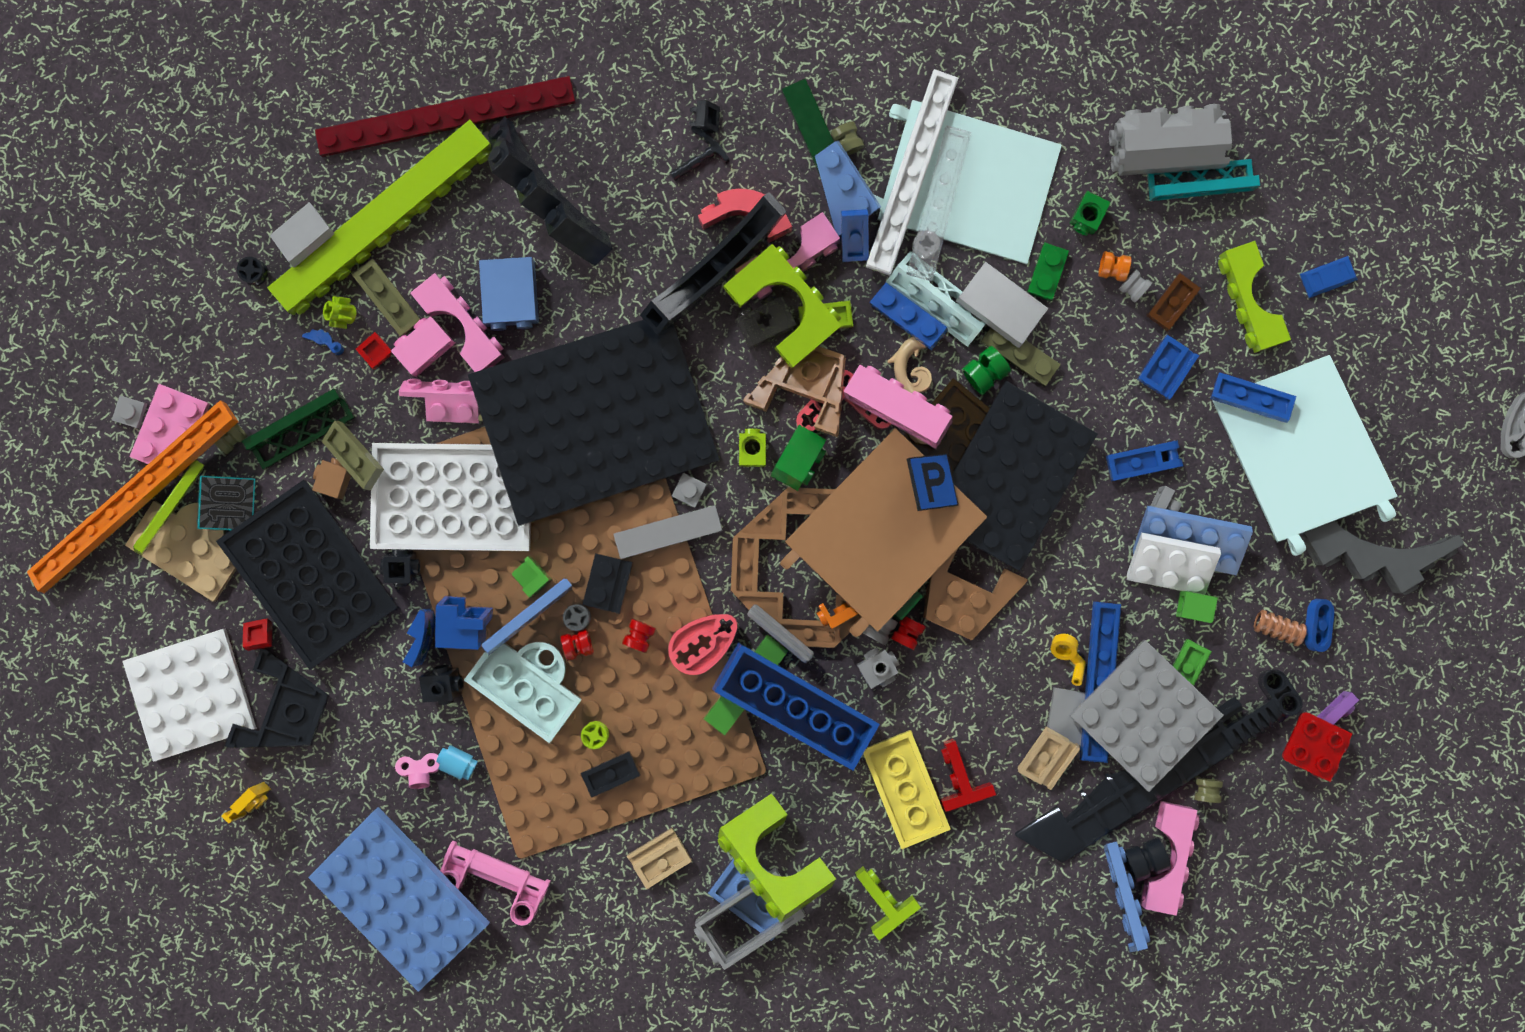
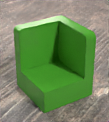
M527 556L524 559L525 562L512 573V576L523 587L522 590L526 595L531 598L552 579L531 556Z
M1180 591L1176 617L1212 623L1218 597Z

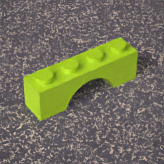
M1253 241L1220 254L1218 266L1221 273L1227 276L1229 282L1227 291L1230 298L1236 301L1238 307L1236 309V316L1239 323L1245 326L1247 346L1250 349L1253 348L1254 353L1291 340L1283 316L1264 311L1253 298L1252 282L1254 276L1264 266L1256 242Z

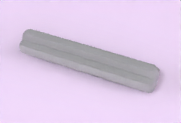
M755 604L751 607L747 615L802 662L807 663L814 655L812 650L758 605Z

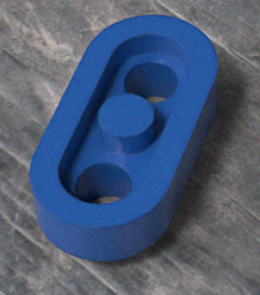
M1314 599L1307 608V633L1304 641L1306 647L1311 651L1324 652L1331 645L1334 606L1327 599Z

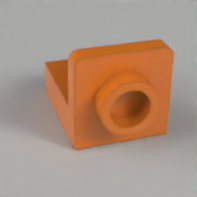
M847 602L833 609L835 613L833 616H830L823 603L818 606L821 611L816 613L823 626L829 625L831 629L858 615Z

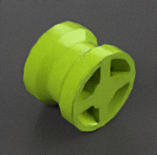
M600 721L590 722L581 732V740L589 749L602 747L609 738L607 726Z

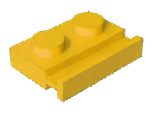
M265 782L248 788L230 806L232 810L225 812L221 817L229 824L244 817L247 814L245 811L250 813L254 809L257 810L268 800L266 794L271 788Z

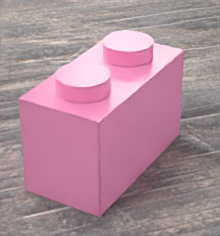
M431 316L428 319L422 318L414 325L415 330L408 336L403 335L394 343L395 347L391 350L410 374L415 377L420 375L455 344L452 338Z

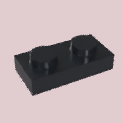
M630 751L581 772L591 798L641 775Z

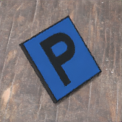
M948 454L906 459L917 511L959 506Z

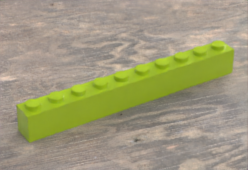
M471 120L467 121L338 228L331 238L296 267H291L267 288L288 313L292 315L304 313L310 307V302L314 298L323 297L330 291L332 283L336 280L341 281L351 273L350 268L357 263L362 264L367 261L371 256L370 252L377 246L380 248L386 245L391 240L390 235L397 229L401 231L409 226L411 223L410 219L417 213L422 214L431 207L430 202L437 196L440 198L445 196L451 190V185L455 181H462L467 178L471 173V168L477 163L483 164L486 162L492 151L491 144Z

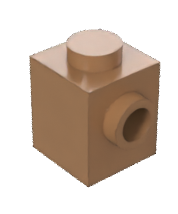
M332 458L331 462L322 460L321 465L318 464L313 474L315 483L312 490L334 498L343 499L351 475L337 459Z

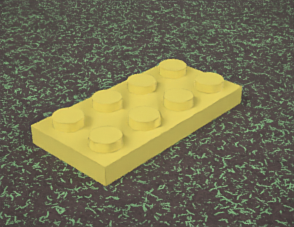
M911 730L866 748L863 755L901 849L951 830Z

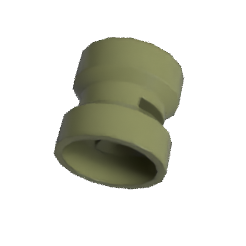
M854 121L844 123L831 131L833 139L840 142L848 156L865 147L862 138H859L856 133L857 126Z
M237 423L214 444L222 452L229 454L237 442H242L248 436Z

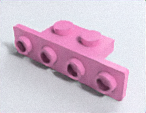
M414 378L403 381L399 389V396L425 397L426 421L479 423L478 415L480 411L470 381L448 383L446 380H435L433 382H425Z

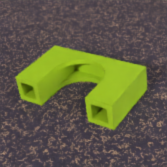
M771 244L723 286V289L740 308L759 291L770 285H784L798 294L803 304L802 321L793 333L774 348L786 363L793 368L842 326L838 322L841 317L832 307L826 308L821 302L824 297L814 286L810 289L804 282L806 279L805 274L797 266L793 269L787 262L789 256L780 246L776 248Z
M771 793L722 826L718 833V843L725 853L729 852L738 872L745 874L750 880L749 885L752 891L757 896L761 895L764 899L768 913L773 918L777 917L780 923H782L829 890L836 878L820 857L798 873L786 877L775 876L767 872L760 865L756 857V844L763 837L784 824L788 815Z

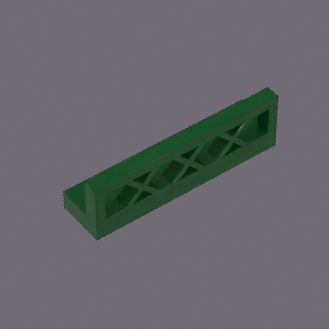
M333 388L242 440L247 450L254 453L260 466L265 470L325 436L331 425L326 427L327 421L332 423L336 421L328 419L330 409L333 406L341 404L347 416L338 421L344 424L353 420L355 416L341 392ZM325 412L324 417L318 416L319 414ZM312 418L323 420L320 431L315 434L305 432L307 423ZM302 425L301 430L295 429L298 426ZM290 430L300 433L297 444L292 447L283 445L285 434L290 432ZM304 434L310 436V437L306 438L305 440H303ZM277 438H279V442H278V443L272 442V441L276 440ZM267 444L277 446L275 456L265 461L259 449ZM282 447L287 449L284 452L280 453Z

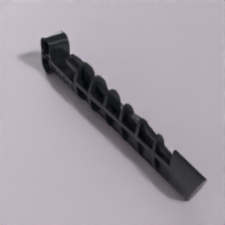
M1265 670L1260 674L1258 684L1267 699L1226 726L1223 722L1244 709L1235 696L1218 706L1217 709L1224 716L1149 792L1125 769L1110 775L1107 773L1105 778L1088 796L1083 789L1079 791L1084 800L1066 818L1060 809L1055 806L1015 832V836L1063 863L1239 750L1241 743L1247 745L1249 738L1256 739V734L1259 732L1264 734L1266 727L1272 729L1274 722L1281 723L1290 716L1298 714L1303 707L1302 699L1282 671ZM1270 674H1274L1278 679V684L1273 689L1267 685V678ZM1287 696L1293 701V707L1289 711H1286L1282 706V701Z

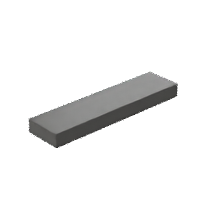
M714 505L614 533V538L620 559L720 532L722 527L716 506Z

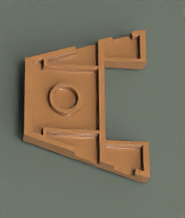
M819 346L793 368L780 357L775 362L776 366L767 376H763L760 379L758 386L751 394L748 393L745 396L743 402L746 405L767 412L777 388L823 403V407L814 428L838 437L846 358L843 354Z
M957 548L930 577L929 584L927 585L923 618L973 640L1024 586L1028 579L1004 568L991 593L947 572L958 550Z

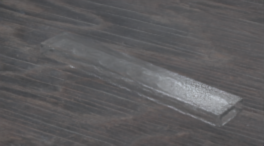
M948 125L944 129L907 275L928 281L933 280L971 136L969 131Z

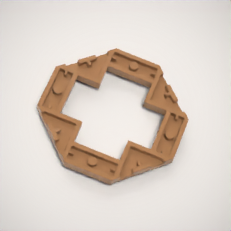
M788 487L733 537L731 591L748 610L753 605H758L807 647L834 648L850 633V628L861 618L859 614L833 629L829 625L824 627L820 620L782 619L783 593L757 591L759 539L786 540L787 514L811 515L836 490L799 488L796 491ZM836 595L835 608L846 603L839 595Z

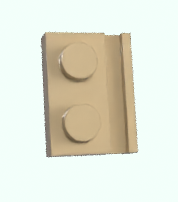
M1045 727L1018 766V772L1052 790L1080 750L1079 744H1074L1063 735Z
M673 827L627 855L628 860L632 863L634 870L646 889L692 862L690 855L676 835Z

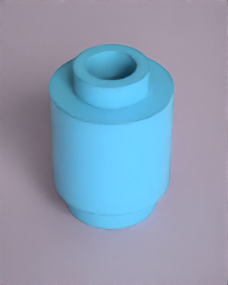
M451 745L448 749L442 748L436 760L440 764L439 770L460 780L462 778L470 779L478 761L472 759V755Z

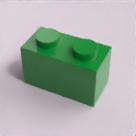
M798 425L770 476L796 491L799 490L802 483L808 485L814 474V471L810 470L814 462L820 464L826 453V450L823 449L826 439Z

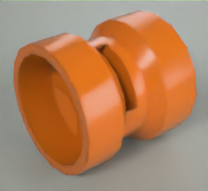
M1104 251L1098 276L1103 278L1111 276L1115 277L1117 281L1125 282L1131 266V257L1126 255L1118 257L1111 252Z

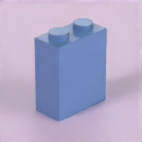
M532 257L479 260L483 324L486 327H490L492 331L506 330L507 325H516L517 329L532 328V324L539 323L534 259Z

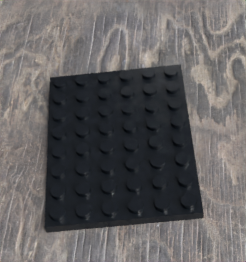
M643 319L468 374L518 527L720 460L674 324L660 334H657Z

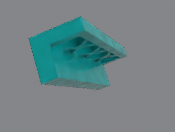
M1252 159L1230 161L1225 167L1229 168L1227 172L1222 168L1216 169L1223 177L1215 180H1207L1203 177L1209 169L1204 170L1202 174L1197 172L1199 170L1147 174L1150 201L1254 191L1260 186L1259 175L1253 176ZM1245 166V177L1233 178L1229 174L1234 167ZM1183 172H1190L1198 178L1195 182L1181 183L1178 180ZM1170 173H1178V174L1176 175V177H1174V176L1171 175ZM1164 174L1171 180V183L1155 185L1154 175Z

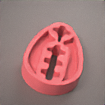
M729 614L710 615L692 621L677 630L672 636L668 648L672 664L679 671L688 675H699L708 671L723 657L733 642L738 628L736 619ZM721 619L733 622L730 626L732 630L730 633L720 631L714 635L721 626L719 622ZM700 635L704 637L709 635L712 640L709 642L711 647L708 649L705 646L701 647L698 650L700 655L697 657L694 654L688 657V664L676 661L679 657L677 652L680 650L683 653L689 650V643L693 645L700 642Z

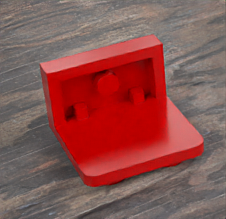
M1303 712L1283 751L1282 758L1284 761L1308 771L1320 779L1331 782L1332 777L1338 771L1339 762L1343 754L1349 747L1352 733L1308 712Z

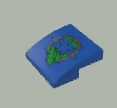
M419 610L407 631V634L416 638L403 660V663L410 667L422 665L427 656L434 633L435 614L433 610Z

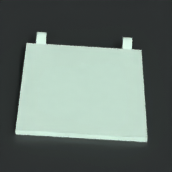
M912 100L910 110L898 104H893L890 109L889 117L906 121L884 199L874 195L881 206L878 209L880 210L877 219L879 221L882 220L922 102ZM947 110L907 229L919 233L931 231L939 239L1027 264L1062 145Z
M1330 355L1256 382V384L1297 396L1288 423L1213 400L1277 543L1287 539L1292 555H1300L1306 550V546L1299 534L1376 505L1381 521L1387 522L1396 516V512L1388 500L1396 498L1397 494Z

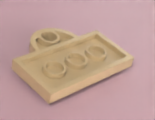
M153 501L125 546L134 551V544L152 521L162 504ZM192 503L180 509L177 514L174 512L171 514L142 557L206 598L216 602L236 571L234 565L216 542L226 534L227 530L197 529L198 503Z

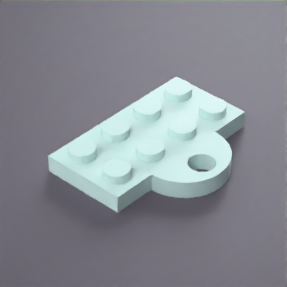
M546 642L527 644L518 652L504 643L489 656L484 652L464 679V681L548 743L554 739L582 700L561 684L566 673L565 659L555 646ZM549 650L553 653L554 661L551 665L541 663L540 654L542 651Z

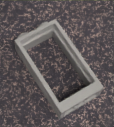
M776 867L769 871V873L775 876H781ZM748 885L696 919L695 926L697 928L694 929V932L701 943L706 941L711 951L708 953L716 966L721 964L725 970L805 917L803 908L782 923L780 921L776 922L726 955L706 923L752 894L753 891L750 885Z

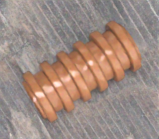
M1261 610L1254 622L1255 632L1259 633L1262 631L1263 635L1270 634L1272 638L1277 636L1278 640L1283 641L1285 639L1286 643L1290 644L1293 642V645L1297 647L1303 643L1307 633L1305 624L1299 625L1297 621L1291 622L1289 618L1283 619L1280 615L1275 617L1274 613L1270 612L1267 614L1266 610ZM1259 616H1261L1260 621L1256 626L1257 619Z

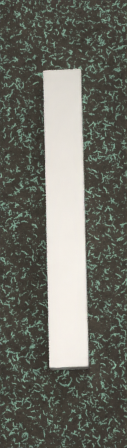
M935 69L932 72L866 268L889 276L892 273L958 77Z

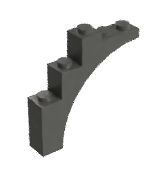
M1335 521L1299 534L1315 565L1325 564L1326 567H1329L1340 561L1339 556H1341L1354 579L1368 581L1379 575V570L1393 593H1403L1404 595L1418 589L1417 584L1424 580L1421 573L1433 568L1436 560L1441 557L1447 559L1458 553L1457 548L1464 544L1460 535H1449L1432 544L1411 549L1378 546L1359 539L1341 528Z

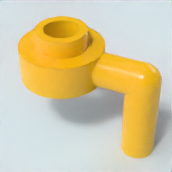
M1058 634L1052 640L1051 653L1056 658L1070 660L1075 665L1071 682L1075 686L1082 685L1086 662L1077 653L1078 641L1069 634Z

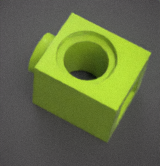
M745 429V433H739V467H766V434L760 433V429ZM749 441L759 443L760 450L757 454L750 455L745 451V445Z

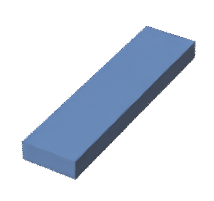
M565 578L483 642L482 648L487 655L492 654L572 590L571 583Z

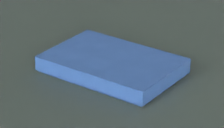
M732 859L708 892L710 896L720 903L748 886L750 882L745 874L738 872L733 863L734 859ZM754 892L729 908L730 911L760 933L779 921L777 917L773 918L768 913L765 907L766 902L761 895L757 896Z

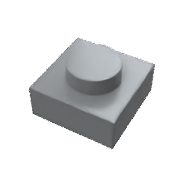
M119 396L112 421L140 429L147 403Z
M683 473L672 497L696 508L707 484Z

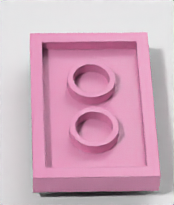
M159 384L130 457L149 464L208 411L210 403Z

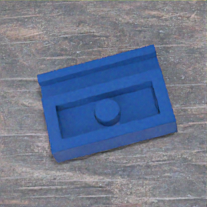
M1166 335L1137 380L1158 394L1160 393L1167 400H1170L1199 355L1193 353L1189 348L1169 335Z

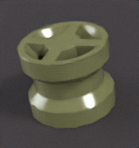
M1196 778L1198 792L1195 793L1194 799L1203 802L1221 803L1222 797L1219 795L1220 788L1223 787V781Z

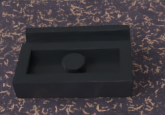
M595 553L582 605L620 614L633 562Z

